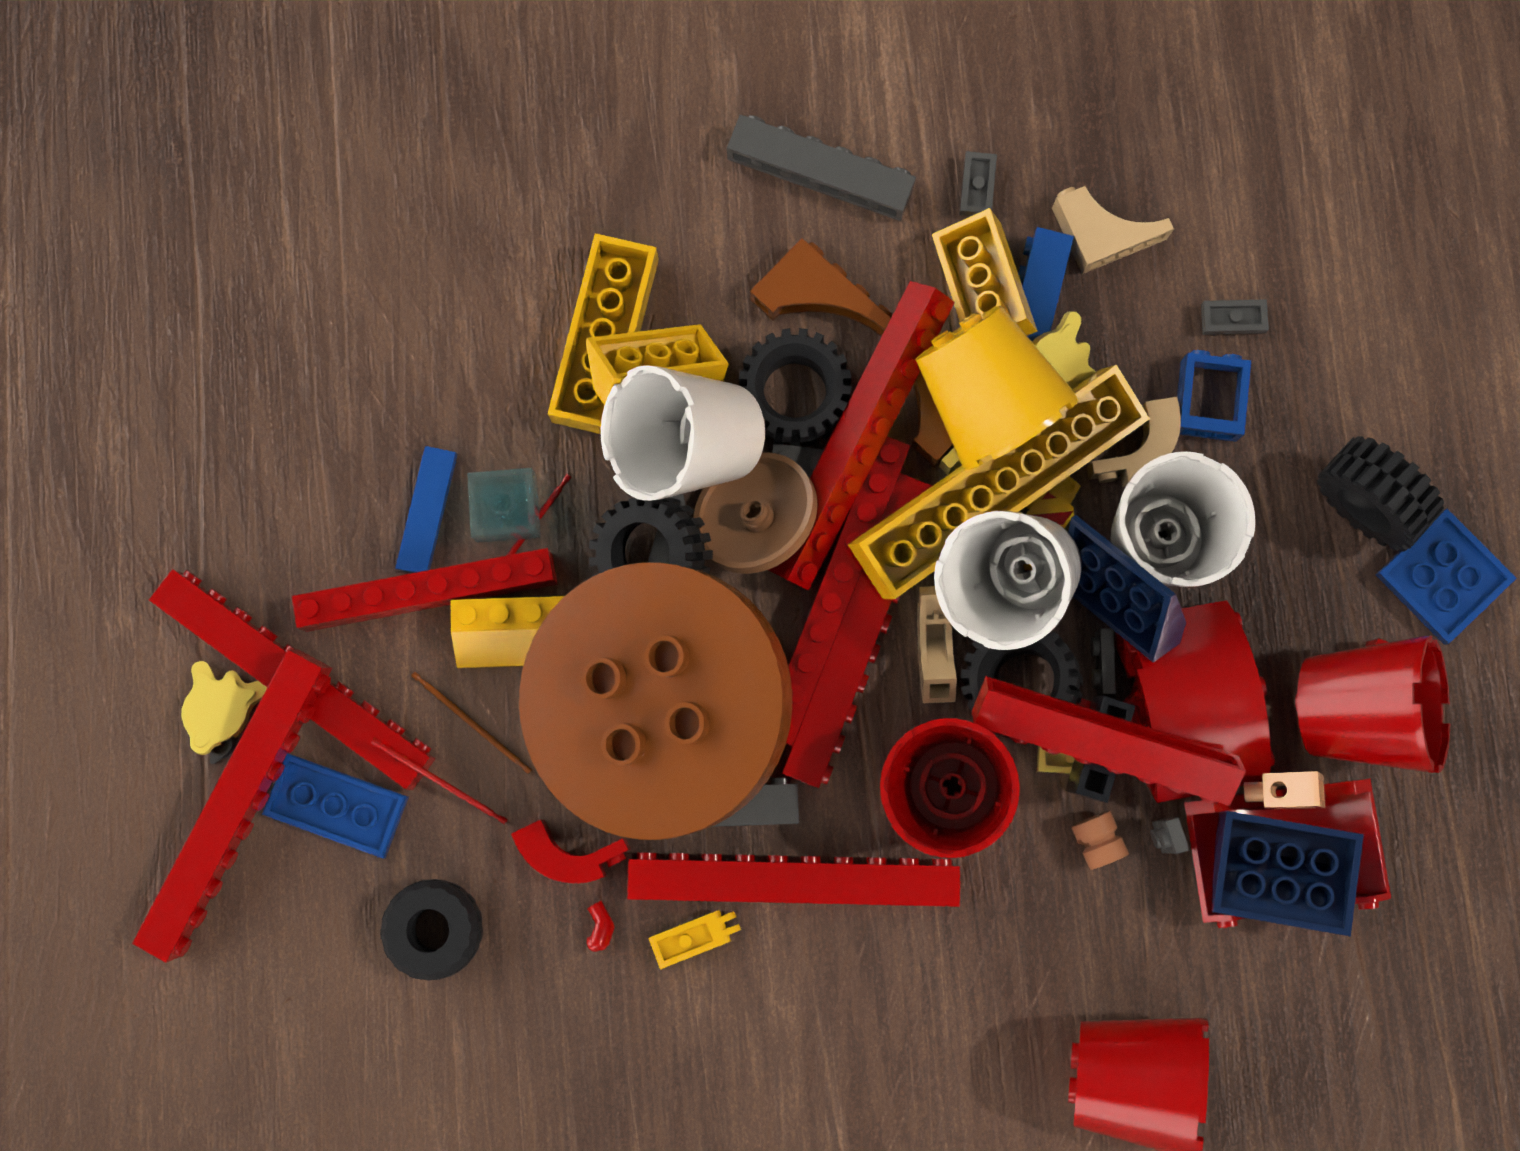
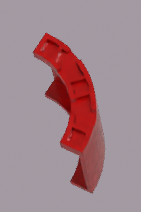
M1224 600L1181 608L1186 620L1181 642L1155 662L1150 661L1115 632L1114 646L1122 660L1128 678L1135 677L1140 694L1134 697L1140 724L1238 755L1246 770L1239 787L1244 786V782H1263V773H1270V769L1275 763L1274 754L1270 746L1269 722L1264 698L1267 694V686L1263 677H1259L1252 650L1242 628L1241 616L1238 612H1234L1229 602ZM1146 783L1156 803L1196 796L1187 792L1186 794H1178L1162 784Z
M1371 778L1324 784L1325 808L1267 809L1264 807V802H1245L1244 794L1235 795L1230 806L1219 802L1217 804H1210L1204 800L1184 802L1203 923L1217 922L1218 928L1238 926L1237 920L1245 919L1243 917L1212 912L1215 840L1219 812L1222 811L1364 834L1355 904H1358L1359 910L1379 908L1380 901L1391 899ZM1287 788L1276 790L1277 797H1284L1287 793Z

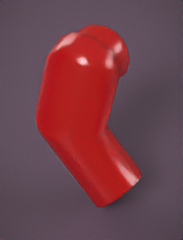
M601 900L587 908L595 922L592 934L586 940L587 947L592 952L605 950L610 945L615 929L614 922Z

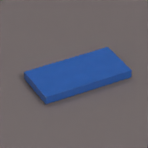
M287 753L282 762L285 765L284 770L273 784L262 815L385 859L409 797Z

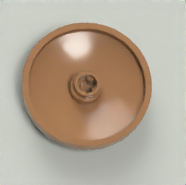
M762 453L753 470L740 479L703 488L697 500L693 518L701 517L705 525L699 528L701 534L709 533L711 541L704 543L705 550H713V559L710 560L727 571L741 574L766 571L783 563L803 545L813 528L818 506L816 490L811 479L800 465L792 459L776 453Z

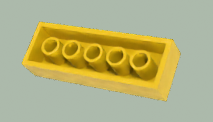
M595 233L547 413L552 423L601 434L604 404L593 389L586 340L589 337L641 331L659 261L656 247Z

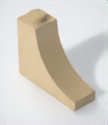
M1086 186L1076 190L1075 187H1069L1061 191L1057 195L1058 197L1052 207L1062 232L1074 236L1071 251L1082 274L1167 240L1174 230L1169 218L1146 223L1119 218L1101 207L1093 199Z

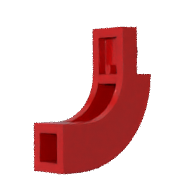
M540 819L511 833L520 854L532 868L545 877L563 883L579 884L604 878L607 875L602 864L606 862L608 867L618 864L627 859L624 853L631 850L626 838H622L588 855L570 854L555 842L545 819Z

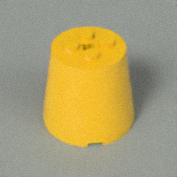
M1001 305L981 315L974 312L959 322L961 327L953 332L946 330L931 340L933 345L916 358L922 376L965 470L981 466L983 464L981 458L991 454L995 460L1027 442L1063 417L1059 410L1064 406L1067 409H1071L1079 400L1076 393Z

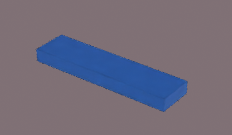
M425 446L395 569L409 573L430 570L458 454L456 452Z

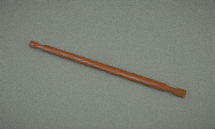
M417 672L411 675L412 678L419 681L425 689L511 761L518 764L524 772L530 774L532 769L528 765L523 764L516 755L430 683L424 681Z

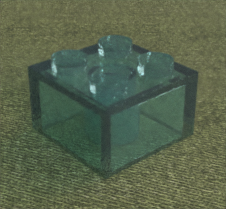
M532 468L467 473L471 537L477 543L541 538L537 475Z

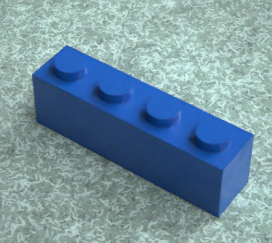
M1040 227L1036 228L1033 237L1027 236L1023 249V255L1028 256L1026 266L1020 265L1018 275L1037 328V332L1027 336L1031 341L1041 334L1051 331L1074 238L1072 235Z

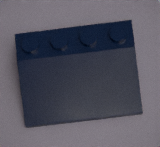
M1077 515L1073 516L1068 533L1074 539L1079 549L1082 567L1080 581L1073 597L1150 661L1155 662L1179 645L1182 639L1186 620L1176 593Z
M1231 811L1219 812L1214 852L1212 912L1351 937L1364 834Z

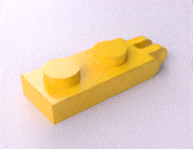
M717 910L649 937L659 968L663 969L730 942L731 938L729 935L740 931L741 927L739 924L726 928L724 922L736 918L735 912L732 911L721 915L720 910Z

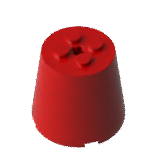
M1421 636L1307 657L1303 661L1298 678L1295 707L1298 712L1302 741L1309 755L1429 773H1440L1446 764L1450 741V724L1443 723V704H1450L1449 685L1440 644L1437 640H1432V636Z
M956 718L935 719L911 729L892 747L881 772V802L891 826L909 845L923 853L936 857H965L980 852L995 843L1012 822L1019 801V776L1011 754L993 733L967 720ZM954 776L959 778L958 784L963 787L961 792L955 791L954 795H950L948 793L949 788L944 784L946 779L951 781Z
M1169 1018L1081 1021L1079 1043L1072 1042L1070 1069H1077V1078L1070 1077L1068 1103L1075 1104L1073 1127L1158 1151H1202L1204 1138L1197 1136L1198 1123L1206 1124L1209 1038H1204L1203 1033L1204 1031L1208 1032V1019Z

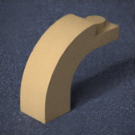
M1171 397L1146 401L1142 407L1150 419L1142 424L1143 440L1140 448L1127 456L1092 461L1087 467L1089 480L1098 479L1099 483H1106L1117 480L1118 475H1120L1122 487H1126L1131 478L1144 465L1153 459L1172 453L1178 441L1181 426L1178 398Z
M935 586L920 587L919 603H917V636L923 703L955 702L957 677L953 655L952 625L939 605Z

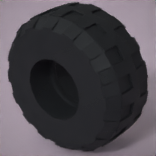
M439 879L415 882L396 894L384 911L380 929L383 950L387 958L394 964L393 966L400 972L409 975V977L427 981L450 977L467 966L479 949L478 947L483 936L481 911H479L476 901L471 894H468L455 883ZM427 909L437 910L443 914L449 925L448 940L443 947L437 950L425 947L420 943L416 935L417 919Z

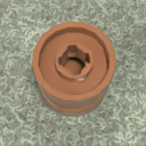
M1111 811L1100 813L1071 826L1077 843L1085 846L1082 854L1089 870L1103 867L1129 855L1123 838L1116 836L1114 833L1118 827Z

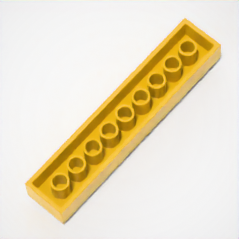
M1114 365L1100 369L1074 387L1072 390L1079 398L1076 405L1071 409H1067L1064 406L1059 410L1063 417L1035 437L995 460L991 454L981 458L983 464L977 468L965 470L963 466H960L849 543V548L882 599H896L933 573L946 539L963 522L986 512H1019L1147 422L1150 418L1118 366Z

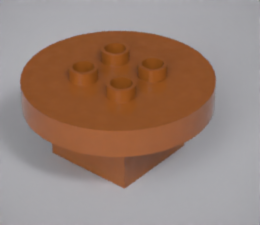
M659 562L629 564L609 569L581 583L564 596L542 622L532 640L522 670L519 689L520 722L528 753L539 776L559 802L574 815L600 830L617 836L639 840L669 839L702 831L726 820L746 806L769 780L783 753L790 730L792 716L791 677L786 656L772 626L762 612L735 587L706 572L684 566Z

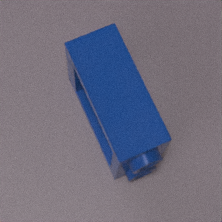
M1193 350L1184 356L1180 362L1177 392L1181 416L1179 435L1237 442L1244 436L1251 360H1243L1242 356L1237 354H1225L1222 357L1211 356L1210 352L1205 350ZM1194 367L1238 373L1233 421L1190 416Z

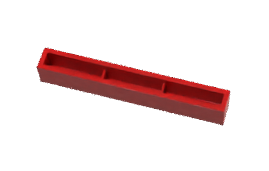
M548 548L294 595L292 596L296 628L310 632L451 605V600L484 599L558 585L553 554Z
M988 676L985 677L972 708L973 723L984 727L993 734L999 733L1009 736L1011 740L1019 744L1031 743L1040 746L1051 754L1063 753L1072 756L1083 764L1095 763L1104 766L1108 771L1115 774L1127 773L1136 776L1140 781L1147 784H1162L1178 794H1186L1187 792L1197 795L1210 804H1217L1219 802L1230 806L1246 773L1238 755Z

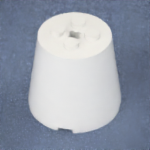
M639 366L627 372V376L620 384H614L605 402L601 420L603 455L605 460H610L616 473L613 478L627 494L640 500H660L740 479L750 473L756 466L765 442L763 414L758 402L748 390L736 384L658 366Z
M1196 452L1169 453L1153 459L1144 465L1128 482L1112 523L1111 543L1164 585L1179 587L1206 585L1229 574L1245 557L1255 531L1253 502L1242 480L1224 463L1220 464ZM1165 530L1168 537L1161 539L1158 532Z
M992 511L968 519L948 536L939 560L936 561L934 574L935 590L939 605L948 621L960 634L983 644L984 647L1011 650L1026 647L1037 642L1057 626L1078 586L1082 567L1079 549L1074 539L1056 522L1047 518L1018 512ZM1031 564L1033 570L1025 571L1023 565Z

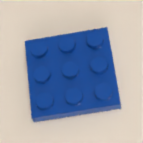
M1448 509L1441 513L1410 549L1399 551L1375 574L1444 645L1454 640L1517 579Z

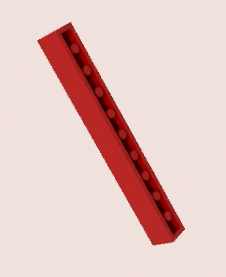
M913 281L909 282L810 477L816 490L818 504L813 528L803 545L790 558L778 566L768 569L808 591L920 372L916 358L933 345L931 340L939 335L955 304L952 299L937 288Z
M887 437L851 507L788 666L792 685V716L786 746L791 748L863 569L848 544L881 522L911 446L893 438Z
M900 473L881 521L933 485ZM864 569L861 571L782 772L784 776L819 789L821 783L828 784L834 766L829 765L830 758L833 752L836 754L840 753L846 737L840 734L844 722L851 724L857 709V705L852 704L856 692L863 693L869 675L864 674L868 662L875 663L881 646L875 644L879 632L886 634L892 619V615L887 614L891 602L897 604L900 596L896 599H882Z
M172 569L150 597L149 601L268 688L287 650L296 648L290 644H287L285 648L275 641L278 635L263 625L258 629L251 624L250 621L253 618L251 615L239 607L232 610L224 604L227 601L225 596L213 588L209 592L200 586L202 580L192 572L185 570L184 573ZM330 681L325 692L319 694L313 704L315 712L311 720L404 789L413 790L424 775L389 755L382 748L371 744L373 738L378 739L385 746L391 747L427 770L436 759L429 754L432 748L418 738H415L414 741L408 739L403 735L406 729L394 720L389 719L388 722H385L377 715L380 710L368 701L364 700L361 704L352 698L355 692L342 682L338 681L335 685Z
M299 649L287 650L133 940V945L165 963L183 957L189 950L192 940L189 938L193 930L198 928L206 918L207 910L205 908L209 900L219 893L223 885L220 879L225 870L230 869L238 857L237 847L241 840H245L251 833L254 823L251 821L255 813L265 806L269 798L267 791L272 781H277L284 770L285 765L282 762L287 753H291L300 740L298 732L303 723L306 724L315 712L313 704L317 696L323 694L331 681L329 674L332 667Z
M637 852L636 859H629L627 900L960 907V866H952V859H932V865H919V858H899V864H886V858L866 857V864L853 863V857H834V863H820V856H801V862H788V856L768 855V862L755 861V855L735 854V861H722V854H702V860H689V853H669V859H656V853Z

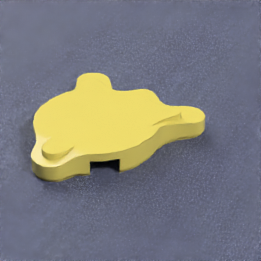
M1069 311L1063 315L1059 325L1054 330L1041 334L1032 342L1072 389L1096 373V371L1088 365L1090 345L1086 342H1076V335L1081 325V317L1077 312Z
M199 661L194 663L191 668L193 687L185 698L181 717L183 725L190 736L192 750L199 755H206L215 747L221 745V742L233 736L236 738L243 731L252 708L261 701L267 687L259 681L245 683L238 673L233 670L228 671L223 679L216 680L211 667L206 662Z

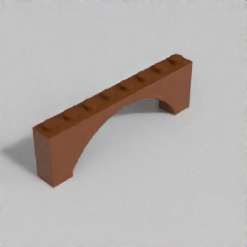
M803 238L750 291V301L772 321L779 315L790 313H830L857 321L882 337L892 317V313L882 304L877 306L869 299L870 294L862 285L858 283L854 285L846 278L847 274L837 263L830 264L823 257V251L815 243L810 242L808 244ZM920 371L913 384L918 407L917 436L913 439L911 447L935 467L954 446Z

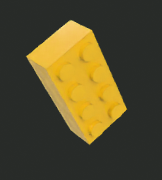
M990 208L932 234L952 299L955 302L954 306L959 321L974 312L981 315L1001 305L1027 336L1037 332L1001 222Z

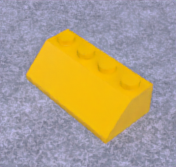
M701 324L589 337L586 340L593 389L604 406L614 384H620L627 376V372L639 366H658L724 381L729 364Z
M564 596L451 600V636L457 668L524 666L526 655L535 634L550 611Z

